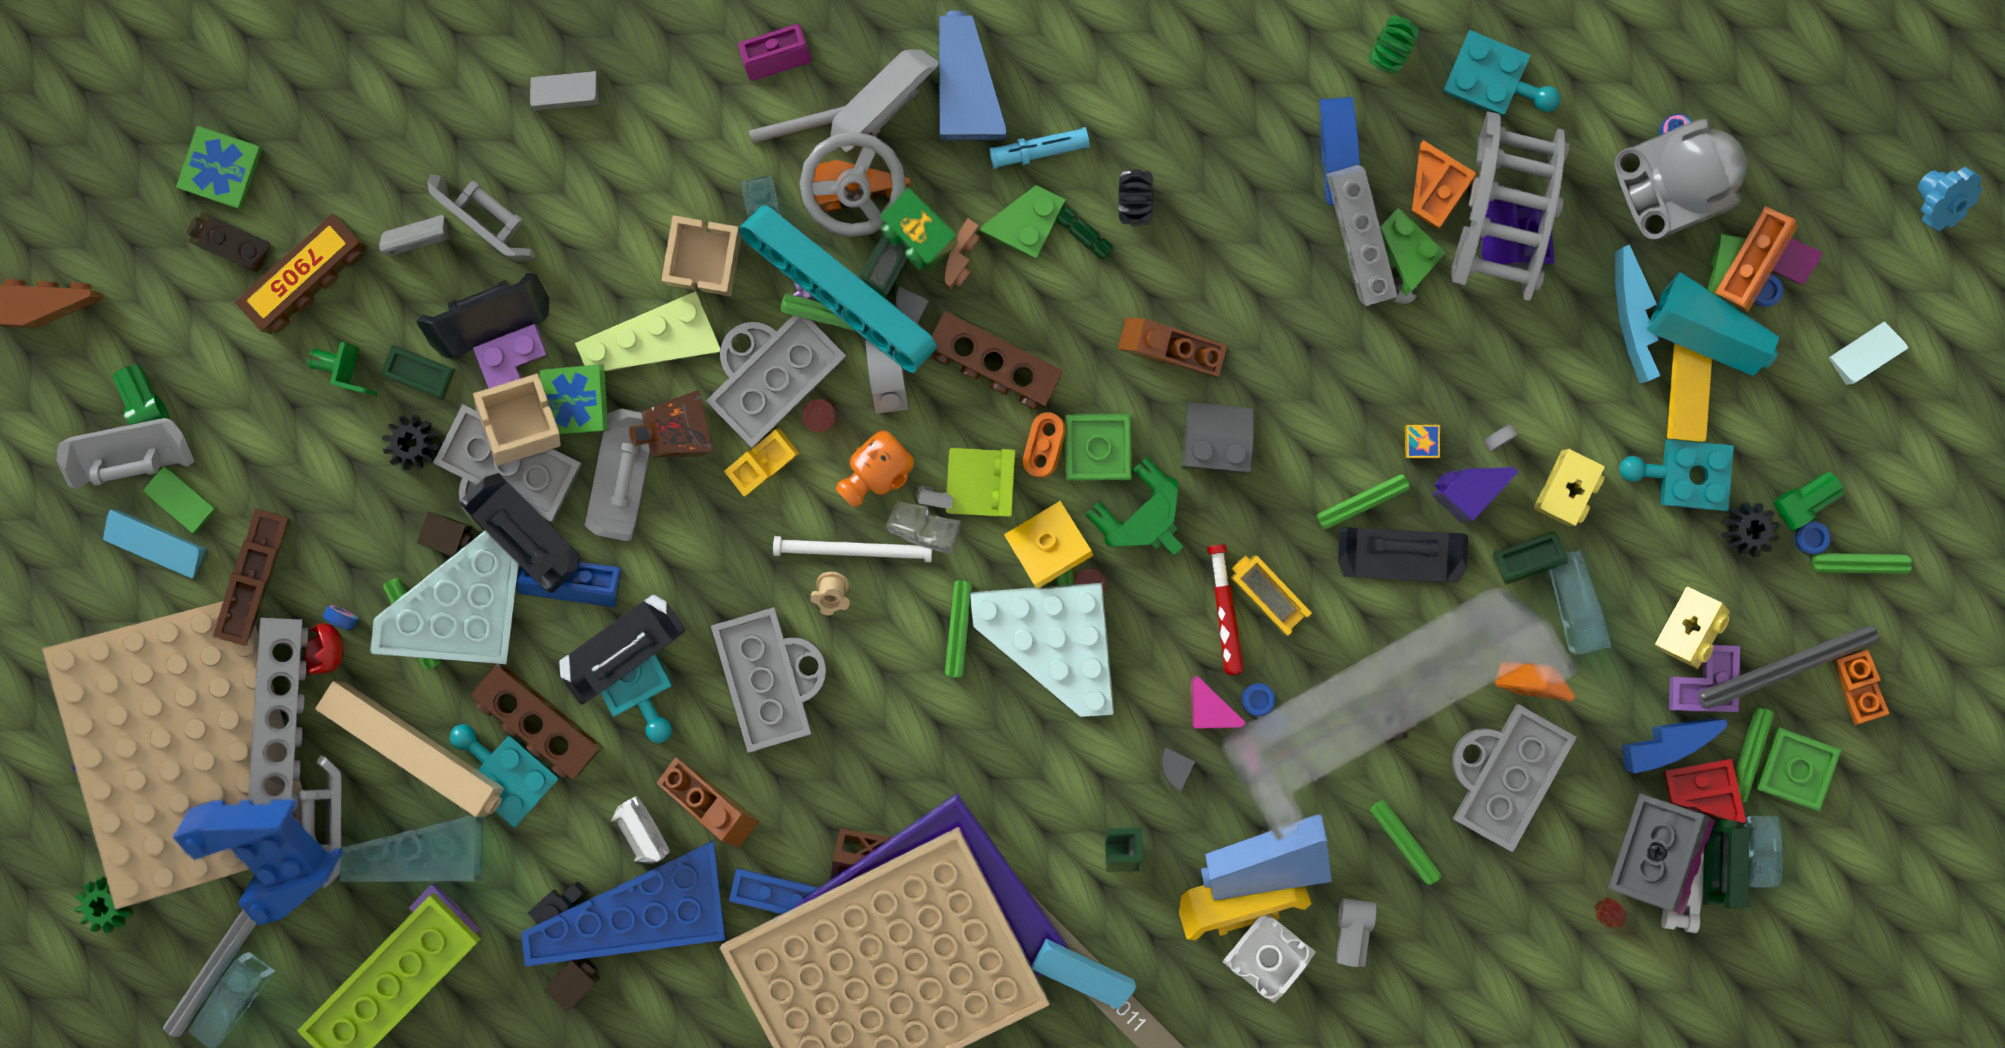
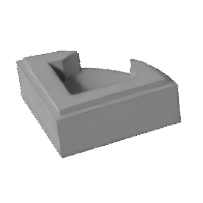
M917 485L915 497L919 504L951 509L953 497L949 493L933 492V487Z

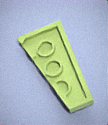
M696 291L575 343L585 366L604 365L605 372L676 359L693 358L707 354L720 353L721 349Z

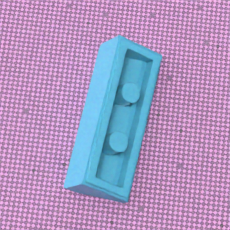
M110 509L103 536L104 541L191 579H195L208 549L122 511Z
M1048 939L1045 940L1031 966L1034 971L1116 1009H1120L1136 989L1134 979Z

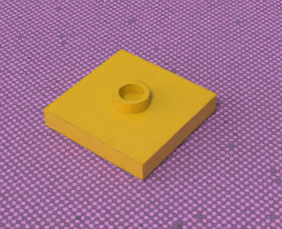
M1061 501L1004 534L1036 589L1093 556L1091 549Z

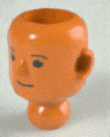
M885 430L878 431L861 447L856 448L857 451L851 456L849 462L854 473L849 478L840 480L836 490L852 507H857L864 501L865 494L870 490L877 495H884L892 489L895 490L902 487L908 479L907 475L914 467V458L890 432Z

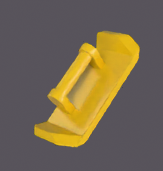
M1204 885L1187 890L1181 896L1179 916L1186 938L1196 941L1204 932L1217 929L1219 936L1228 934V931L1252 925L1258 917L1269 914L1278 920L1280 919L1279 911L1291 907L1305 910L1311 905V900L1305 886L1213 900L1211 887L1204 888Z

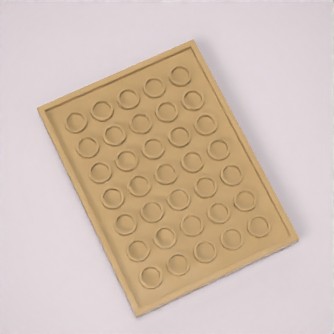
M223 601L42 649L115 909L249 869L242 860L236 857L231 849L193 860L172 838L189 808L213 800H224L227 805H238L240 800H248L258 631L255 624L247 646L213 637ZM271 681L270 687H271L272 692L275 694V691H274V688H273V684H272V681ZM280 710L272 711L268 718L269 724L275 729L284 728ZM273 743L267 748L266 755L270 761L278 763L285 758L286 751L281 744ZM270 777L264 784V789L270 796H278L284 788L282 780L278 777ZM299 779L293 780L292 794H298L297 814L291 815L301 824L299 790H302Z
M959 827L721 944L720 947L773 1048H963L1049 1005L1046 993Z

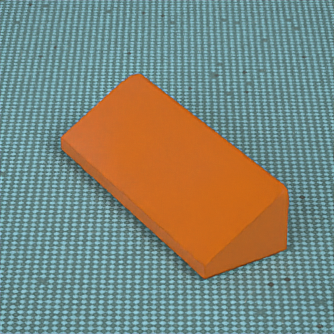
M1765 206L1715 294L1738 308L1749 312L1798 227L1796 220Z
M1504 661L1499 666L1494 683L1497 687L1523 696L1571 701L1575 698L1574 693L1552 666Z

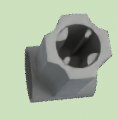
M1341 898L1338 911L1340 933L1336 955L1337 963L1346 966L1365 967L1369 934L1373 931L1376 920L1375 902Z

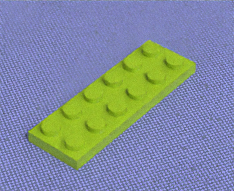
M433 892L297 1032L314 1048H374L481 939Z

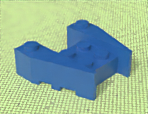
M295 799L271 800L270 804L254 805L252 800H240L238 805H227L224 800H213L189 808L172 837L193 860L231 849L236 857L243 861L254 873V876L238 905L259 926L283 919L329 880L343 853L341 848L326 852L291 815L298 803Z

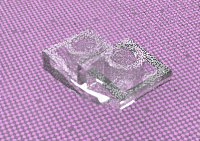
M900 501L896 502L886 524V530L898 537L925 548L948 554L952 553L962 530L961 523L958 520L929 515L928 507Z

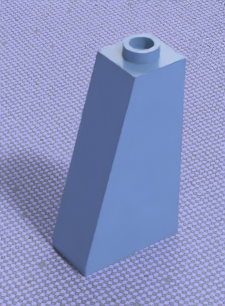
M949 11L946 13V16H939L940 140H1006V126L973 16H966L964 11Z
M1315 815L1207 853V868H1201L1204 888L1211 887L1213 900L1332 882L1322 815Z

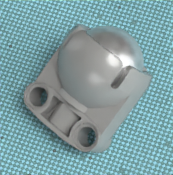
M1698 119L1636 146L1622 150L1616 156L1615 169L1632 216L1640 231L1649 239H1661L1736 207L1741 202L1738 189L1741 187L1746 176L1747 160L1742 146L1734 137L1723 131L1713 129L1708 119ZM1636 154L1640 159V167L1635 172L1630 173L1624 167V160L1628 155ZM1654 215H1660L1665 221V227L1659 234L1651 232L1648 226L1650 218Z

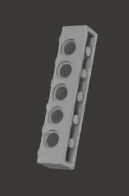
M260 618L248 793V800H252L254 805L270 804L271 800L295 799L298 802V794H292L293 780H299L300 760H294L295 747H301L302 727H296L297 714H303L304 694H298L299 680L305 681L306 661H300L301 647L307 648L308 628H302V620ZM278 644L287 645L292 652L290 660L287 662L277 661L273 657V648ZM276 677L285 678L290 685L288 693L282 696L274 694L270 687L271 681ZM281 710L287 715L288 722L284 728L275 729L269 724L268 718L272 711ZM273 743L281 744L285 748L286 755L281 762H272L266 755L267 748ZM270 777H278L284 784L283 791L278 796H270L264 789V784ZM298 803L294 808L292 814H297Z

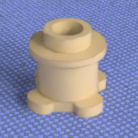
M837 572L821 574L816 581L818 591L811 593V602L817 604L821 608L820 612L824 615H832L837 610L848 609L850 600L844 597V594L849 589L847 578Z

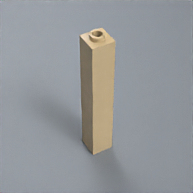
M333 681L315 708L473 816L484 817L488 814L491 815L499 807L502 801L500 794L504 787L347 682Z

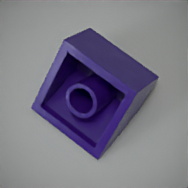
M1494 199L1493 202L1489 201L1485 217L1490 218V222L1538 233L1542 210ZM1552 230L1542 265L1555 264ZM1486 235L1485 238L1482 237L1481 254L1486 261L1511 267H1526L1529 265L1534 247Z
M1514 467L1452 470L1450 473L1447 471L1434 484L1437 490L1432 496L1460 522L1473 521L1518 471Z

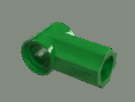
M140 364L126 366L117 370L112 375L113 381L126 406L124 416L128 425L162 418L170 419L165 404L158 395L154 394Z
M1826 471L1801 488H1794L1779 496L1772 504L1788 529L1793 531L1809 523L1816 517L1815 513L1836 501L1845 493L1840 480L1831 471Z

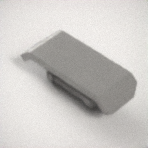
M923 50L902 51L834 117L831 136L848 132H859L867 135L870 133L876 137L881 132L880 129L911 99L914 100L919 95L916 87L937 68L939 62ZM857 145L844 146L841 148L845 152H848Z
M429 175L428 190L431 196L501 253L516 262L536 260L535 251L532 249L510 248L506 244L509 238L521 226L523 219L517 214H512L485 192L479 183L475 180L471 181L454 202L448 197L446 179L440 175ZM472 199L476 200L505 224L497 236L464 210Z
M618 409L607 413L609 431H603L585 526L595 535L630 541L637 524L650 458L649 444L633 446L629 436V428L631 426L644 424L642 413Z
M167 418L67 438L58 444L56 462L67 485L74 489L82 487L89 481L96 486L104 484L105 481L145 473L148 475L158 473L159 467L179 463L188 467L195 462L183 433L172 420Z
M320 755L316 763L325 771V789L299 790L301 825L315 839V799H325V844L320 845L328 852L341 848V773L328 759ZM341 857L329 880L322 885L323 888H326L339 875Z

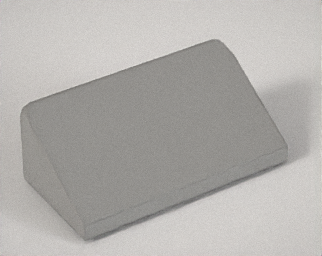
M597 72L531 77V108L534 111L600 105Z
M440 215L383 232L379 244L380 251L393 256L449 240L451 234L446 217Z

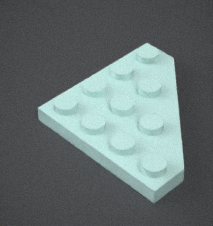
M484 531L374 618L370 652L383 655L506 664L518 564Z
M1102 583L1048 586L1038 589L1035 587L980 591L970 594L973 627L1080 717L1113 715L1114 704Z

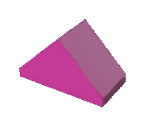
M1195 675L1191 679L1192 727L1237 728L1242 727L1246 723L1198 676Z

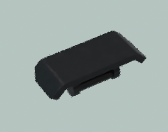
M527 273L517 284L510 286L507 280L501 281L497 286L462 300L449 302V311L434 317L422 315L416 322L431 347L443 357L454 358L474 350L473 347L543 322L549 315V296L537 274Z
M499 473L484 477L460 501L467 514L547 592L554 593L577 570L580 554Z
M1341 527L1338 564L1343 577L1458 583L1467 570L1468 535L1464 533Z
M653 594L559 661L560 677L578 703L583 705L685 633V627L668 603Z

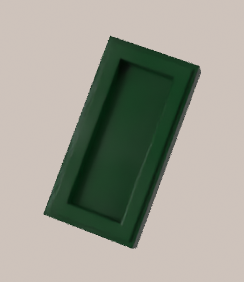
M391 345L380 375L444 400L455 369Z
M1556 531L1493 552L1494 561L1505 585L1568 564V557Z

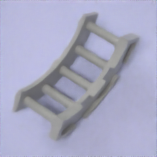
M1487 111L1477 141L1476 165L1481 166L1479 178L1475 177L1468 206L1472 208L1470 216L1472 222L1470 227H1463L1451 267L1452 282L1465 285L1469 274L1474 275L1475 272L1522 283L1523 298L1530 301L1533 291H1539L1544 279V271H1541L1554 217H1559L1564 199L1559 197L1563 165L1569 151V143L1565 142L1564 130L1557 129L1553 142L1505 131V127L1500 126V114ZM1501 144L1546 154L1548 155V164L1506 154L1504 149L1499 147ZM1502 166L1546 177L1545 197L1498 186V182L1493 181L1495 169H1499ZM1494 199L1542 210L1538 233L1490 222V218L1485 217L1489 201L1493 202ZM1486 235L1533 246L1527 270L1479 259V255L1475 254L1479 238H1485Z

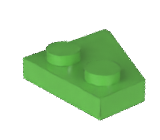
M1036 185L982 225L980 232L1036 260L1066 199Z
M1397 208L1381 225L1380 230L1391 269L1397 268L1404 283L1400 288L1403 294L1407 296L1446 252Z

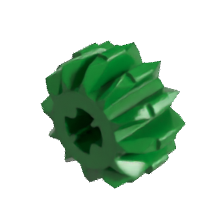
M1397 15L1390 17L1382 27L1369 53V63L1375 65L1377 69L1392 75L1401 70L1416 44L1419 36L1418 26L1412 24V21L1404 17L1401 18Z
M105 876L97 878L95 883L92 881L84 885L85 892L78 893L76 896L83 905L76 907L74 911L84 913L85 916L81 919L80 924L85 925L91 922V932L100 931L102 928L104 933H111L115 927H124L126 925L125 918L133 916L134 913L127 906L115 909Z

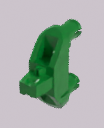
M1147 456L1141 463L1150 473L1140 464L1133 469L1153 490L1151 493L1153 496L1125 522H1119L1103 506L1101 501L1093 508L1102 518L1092 509L1085 516L1105 535L1103 539L1108 547L1151 544L1157 549L1162 544L1172 556H1175L1184 547L1172 535L1177 530L1173 523L1175 521L1178 481L1174 477H1167Z

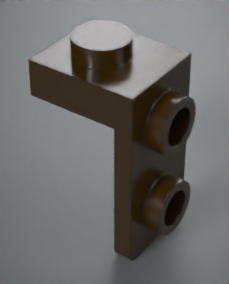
M201 212L199 218L196 216L193 218L187 234L190 235L188 242L255 272L259 271L270 247L268 241Z

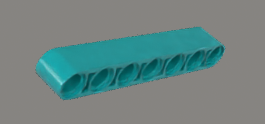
M760 206L739 227L741 238L751 248L906 371L915 372L937 349L936 342L925 330L770 207Z

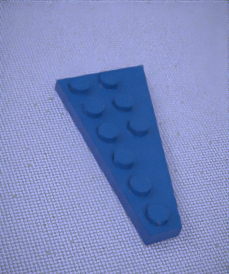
M714 840L522 931L525 966L725 940Z

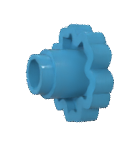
M1963 167L1958 173L1951 171L1946 174L1936 170L1927 173L1918 185V192L1921 193V198L1924 200L1921 212L1924 213L1922 221L1936 231H1941L1946 225L1953 227L1967 215L1968 208L1977 203L1983 189L1979 185L1982 177L1967 167Z

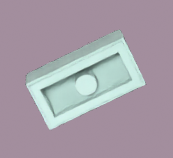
M1882 322L1828 358L1844 383L1849 385L1856 383L1908 349V346L1886 322Z

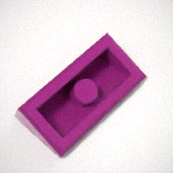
M800 23L738 43L742 61L750 81L811 62Z
M1791 238L1772 272L1800 285H1804L1823 252Z

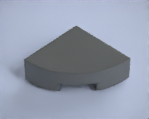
M899 286L896 296L897 309L918 325L929 300Z
M1164 747L1162 753L1164 774L1176 789L1182 791L1195 761Z

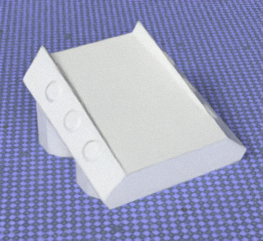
M638 796L617 806L611 822H617L636 855L634 862L654 863L670 853L661 832Z
M1267 914L1256 919L1229 952L1223 963L1256 988L1263 997L1275 1003L1296 980L1316 952L1271 915Z

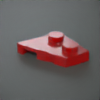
M1732 759L1664 771L1671 804L1720 819L1735 820L1739 824L1746 822Z

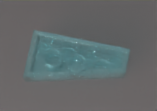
M469 815L432 826L341 848L343 853L340 859V882L482 881L484 817Z

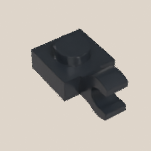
M579 881L562 895L554 889L534 906L528 914L539 924L570 909V905L587 890Z

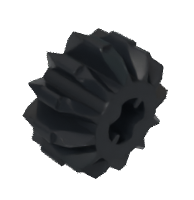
M1131 169V171H1123L1120 175L1118 209L1119 220L1122 224L1141 226L1149 225L1152 221L1154 187L1153 176L1150 171Z
M413 415L410 421L406 416H400L398 420L399 426L389 423L388 428L393 434L392 436L383 435L382 440L391 443L390 446L383 449L384 454L394 453L390 460L392 465L401 463L402 470L409 471L413 464L417 470H421L424 466L423 459L429 463L434 461V457L429 451H439V445L431 444V440L437 439L439 433L435 431L428 432L432 426L430 421L426 420L421 423L420 416ZM406 439L417 440L416 447L405 446Z
M1749 502L1741 503L1740 510L1731 508L1729 512L1733 519H1723L1722 524L1729 527V531H1724L1721 536L1723 538H1732L1727 548L1729 550L1738 548V556L1746 557L1750 553L1752 558L1760 557L1761 550L1770 552L1772 546L1769 541H1778L1780 539L1777 534L1772 533V529H1777L1781 525L1779 522H1770L1775 512L1772 510L1763 512L1764 507L1762 503H1755L1752 507ZM1754 525L1755 532L1747 535L1746 528Z

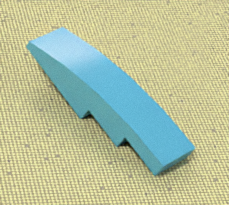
M1629 244L1615 251V289L1619 320L1627 352L1638 381L1641 384L1660 376L1647 345L1658 341V337L1646 330L1650 320L1645 311L1657 305Z

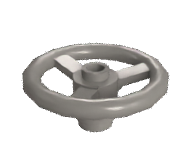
M859 132L836 134L818 144L804 162L800 178L803 204L813 220L831 233L848 237L868 235L879 230L882 227L880 215L906 189L903 166L893 149L877 137ZM850 145L862 147L854 168L844 170L837 180L813 181L816 168L825 155L838 147ZM875 153L881 156L888 166L893 184L890 200L882 212L869 197L870 183L866 175ZM853 182L859 183V187L855 190H850L846 186ZM837 194L839 200L844 205L849 207L860 206L869 218V221L855 224L836 221L822 210L815 195Z

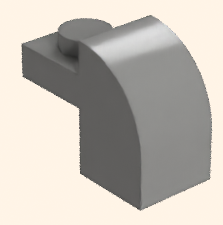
M866 339L869 378L876 414L908 410L903 368Z

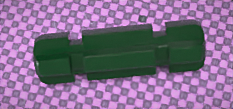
M1065 207L1060 211L1056 221L1064 228L1068 227L1070 229L1069 232L1088 249L1091 247L1093 253L1100 259L1108 256L1113 249V245L1105 238L1101 239L1099 237L1100 234L1081 217L1078 219L1076 213L1069 207Z

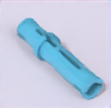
M1083 127L1082 129L1027 141L1024 138L1017 139V143L995 148L991 147L989 152L993 169H996L997 167L1020 162L1026 165L1030 163L1029 160L1084 148L1088 149L1090 144L1086 127Z

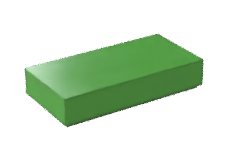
M163 466L143 490L145 494L192 534H196L217 510L213 504L168 466Z

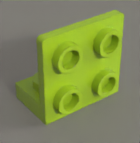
M950 448L947 493L953 497L951 509L946 508V512L948 514L1011 517L1015 450Z

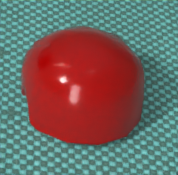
M328 623L317 624V626L311 628V631L316 632L317 636L308 640L307 648H305L308 675L331 673L338 668L344 657V641L338 630Z

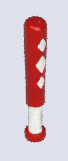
M1226 544L1208 546L1207 552L1212 556L1216 587H1214L1224 671L1229 676L1239 675L1244 671L1231 585L1227 581L1228 577L1224 559L1227 546Z

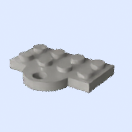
M793 315L777 332L763 323H743L733 328L726 335L721 345L720 361L729 379L706 402L751 448H754L847 356L810 319ZM741 334L747 335L751 339V347L744 353L736 352L733 347L734 339Z
M462 404L433 462L462 477L459 487L460 501L484 477L499 473L544 519L550 522H554L583 464L555 449H550L496 466L477 410Z
M776 607L712 625V632L747 752L812 734L803 702L815 696L825 682L826 662L819 648L803 638H784ZM806 656L814 657L818 662V670L813 675H806L800 669V662Z
M1516 704L1501 732L1483 728L1465 734L1453 750L1452 768L1455 777L1463 787L1468 789V792L1453 819L1513 852L1577 737L1519 704ZM1474 744L1479 748L1480 756L1476 762L1467 763L1463 758V751L1468 745Z

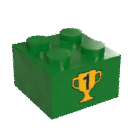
M909 188L880 215L882 234L895 247L901 244L906 249V258L919 271L925 267L931 272L958 245L957 235Z

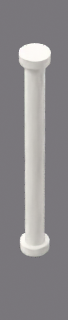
M774 536L773 555L781 556V553L917 558L925 559V562H932V543L926 542L925 546L802 541L782 540L781 536Z

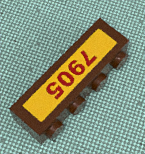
M331 213L234 303L261 332L267 334L279 333L290 323L288 318L297 310L303 311L313 303L315 299L313 296L321 288L327 289L338 280L339 276L337 274L345 266L351 267L362 258V251L367 245L341 217Z

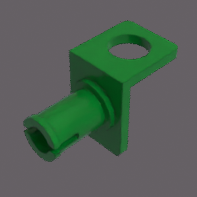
M341 342L338 354L318 348H313L309 352L310 356L320 358L321 361L307 358L308 367L332 373L330 385L373 396L378 395L377 391L350 385L359 346Z

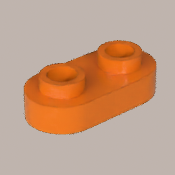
M1045 412L1038 415L1032 423L1023 455V466L1034 477L1046 478L1056 470L1066 435V425L1061 417L1051 412ZM1053 424L1055 432L1053 435L1047 436L1045 430L1047 426ZM1045 456L1047 460L1046 465L1039 468L1037 460L1039 457Z

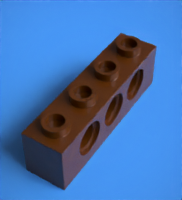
M946 311L932 335L937 349L931 354V358L947 366L950 361L962 366L960 372L974 380H978L979 376L990 380L989 387L1004 395L1011 391L1021 396L1019 402L1034 410L1037 409L1038 405L1045 408L1063 373V370ZM963 339L969 340L974 346L973 352L966 357L959 356L955 352L956 343ZM991 354L999 355L1003 360L1002 368L995 372L987 370L984 366L985 358ZM1019 369H1026L1032 374L1033 380L1027 386H1019L1014 382V373Z
M496 664L471 694L477 700L475 706L487 716L494 714L502 721L500 726L503 730L513 737L517 735L528 742L526 748L538 758L545 756L553 763L551 766L553 771L564 779L579 777L604 747L504 664ZM506 694H512L517 700V707L513 712L506 710L503 706V698ZM531 715L539 716L543 722V727L539 733L533 732L528 726V720ZM556 736H563L567 740L568 750L565 753H559L555 750L553 742Z

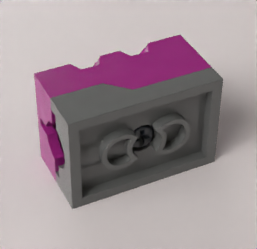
M1639 793L1608 889L1684 915L1691 894V886L1701 864V855L1704 846L1709 840L1715 820L1706 815Z

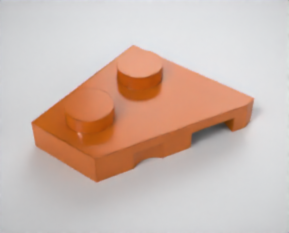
M1423 140L1420 144L1412 214L1440 230L1475 179L1477 173Z

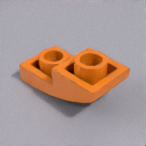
M1869 650L1835 660L1842 691L1854 725L1856 726L1889 715L1890 713L1877 684L1881 680Z

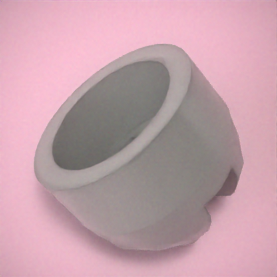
M1397 276L1394 284L1398 297L1391 300L1401 304L1413 302L1417 295L1412 294V291L1407 296L1404 295L1400 288L1404 283L1401 277Z

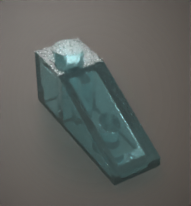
M1581 551L1566 553L1568 564L1550 569L1569 652L1580 655L1609 648L1611 643L1604 614Z
M250 952L237 957L213 989L188 1033L208 1048H218L275 971Z

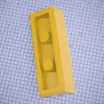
M1674 343L1667 437L1672 440L1705 442L1707 438L1712 358Z

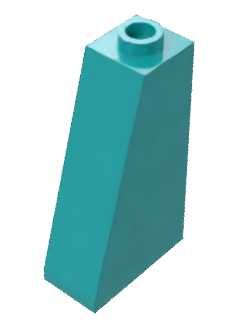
M1681 272L1661 293L1646 329L1652 334L1752 376L1762 367L1767 369L1778 355L1775 349L1780 338L1779 336Z

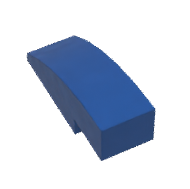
M1353 97L1319 100L1321 163L1324 167L1325 200L1328 205H1334L1326 174L1355 165L1360 166Z
M1716 717L1652 727L1654 740L1622 745L1625 771L1638 773L1676 762L1714 739L1727 727V720Z

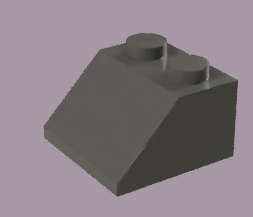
M1187 402L1181 467L1249 473L1253 449V408Z

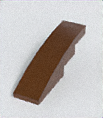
M255 508L247 538L243 541L235 571L230 577L213 637L247 646L268 588L290 517Z

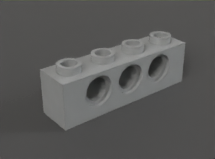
M1355 165L1326 174L1359 301L1368 306L1398 297L1365 168Z

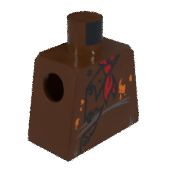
M699 390L643 411L642 419L644 424L629 428V436L633 446L649 444L650 453L654 458L700 457L713 452Z

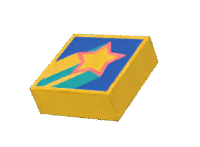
M1405 425V458H1440V425Z

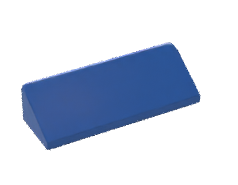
M579 562L577 570L554 593H549L539 586L521 567L516 583L518 592L524 595L615 607L621 568Z

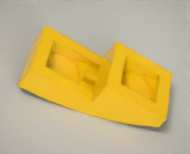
M778 428L752 450L742 455L724 472L745 497L800 453L783 431Z

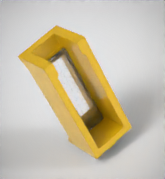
M1245 555L1233 566L1232 570L1235 574L1230 579L1236 583L1284 635L1289 636L1293 632L1291 629L1301 619L1307 618L1312 614L1257 555L1250 559Z

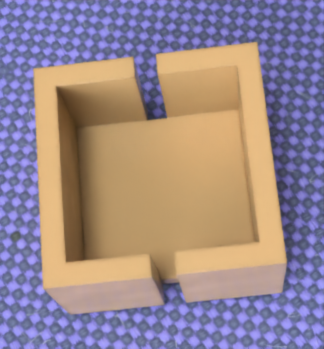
M673 215L661 281L667 286L696 290V287H698L702 292L732 296L741 244L739 227L709 222L708 229L711 232H706L707 225L702 220Z
M538 373L473 393L475 406L496 466L561 446L559 431L550 406L548 407V401Z

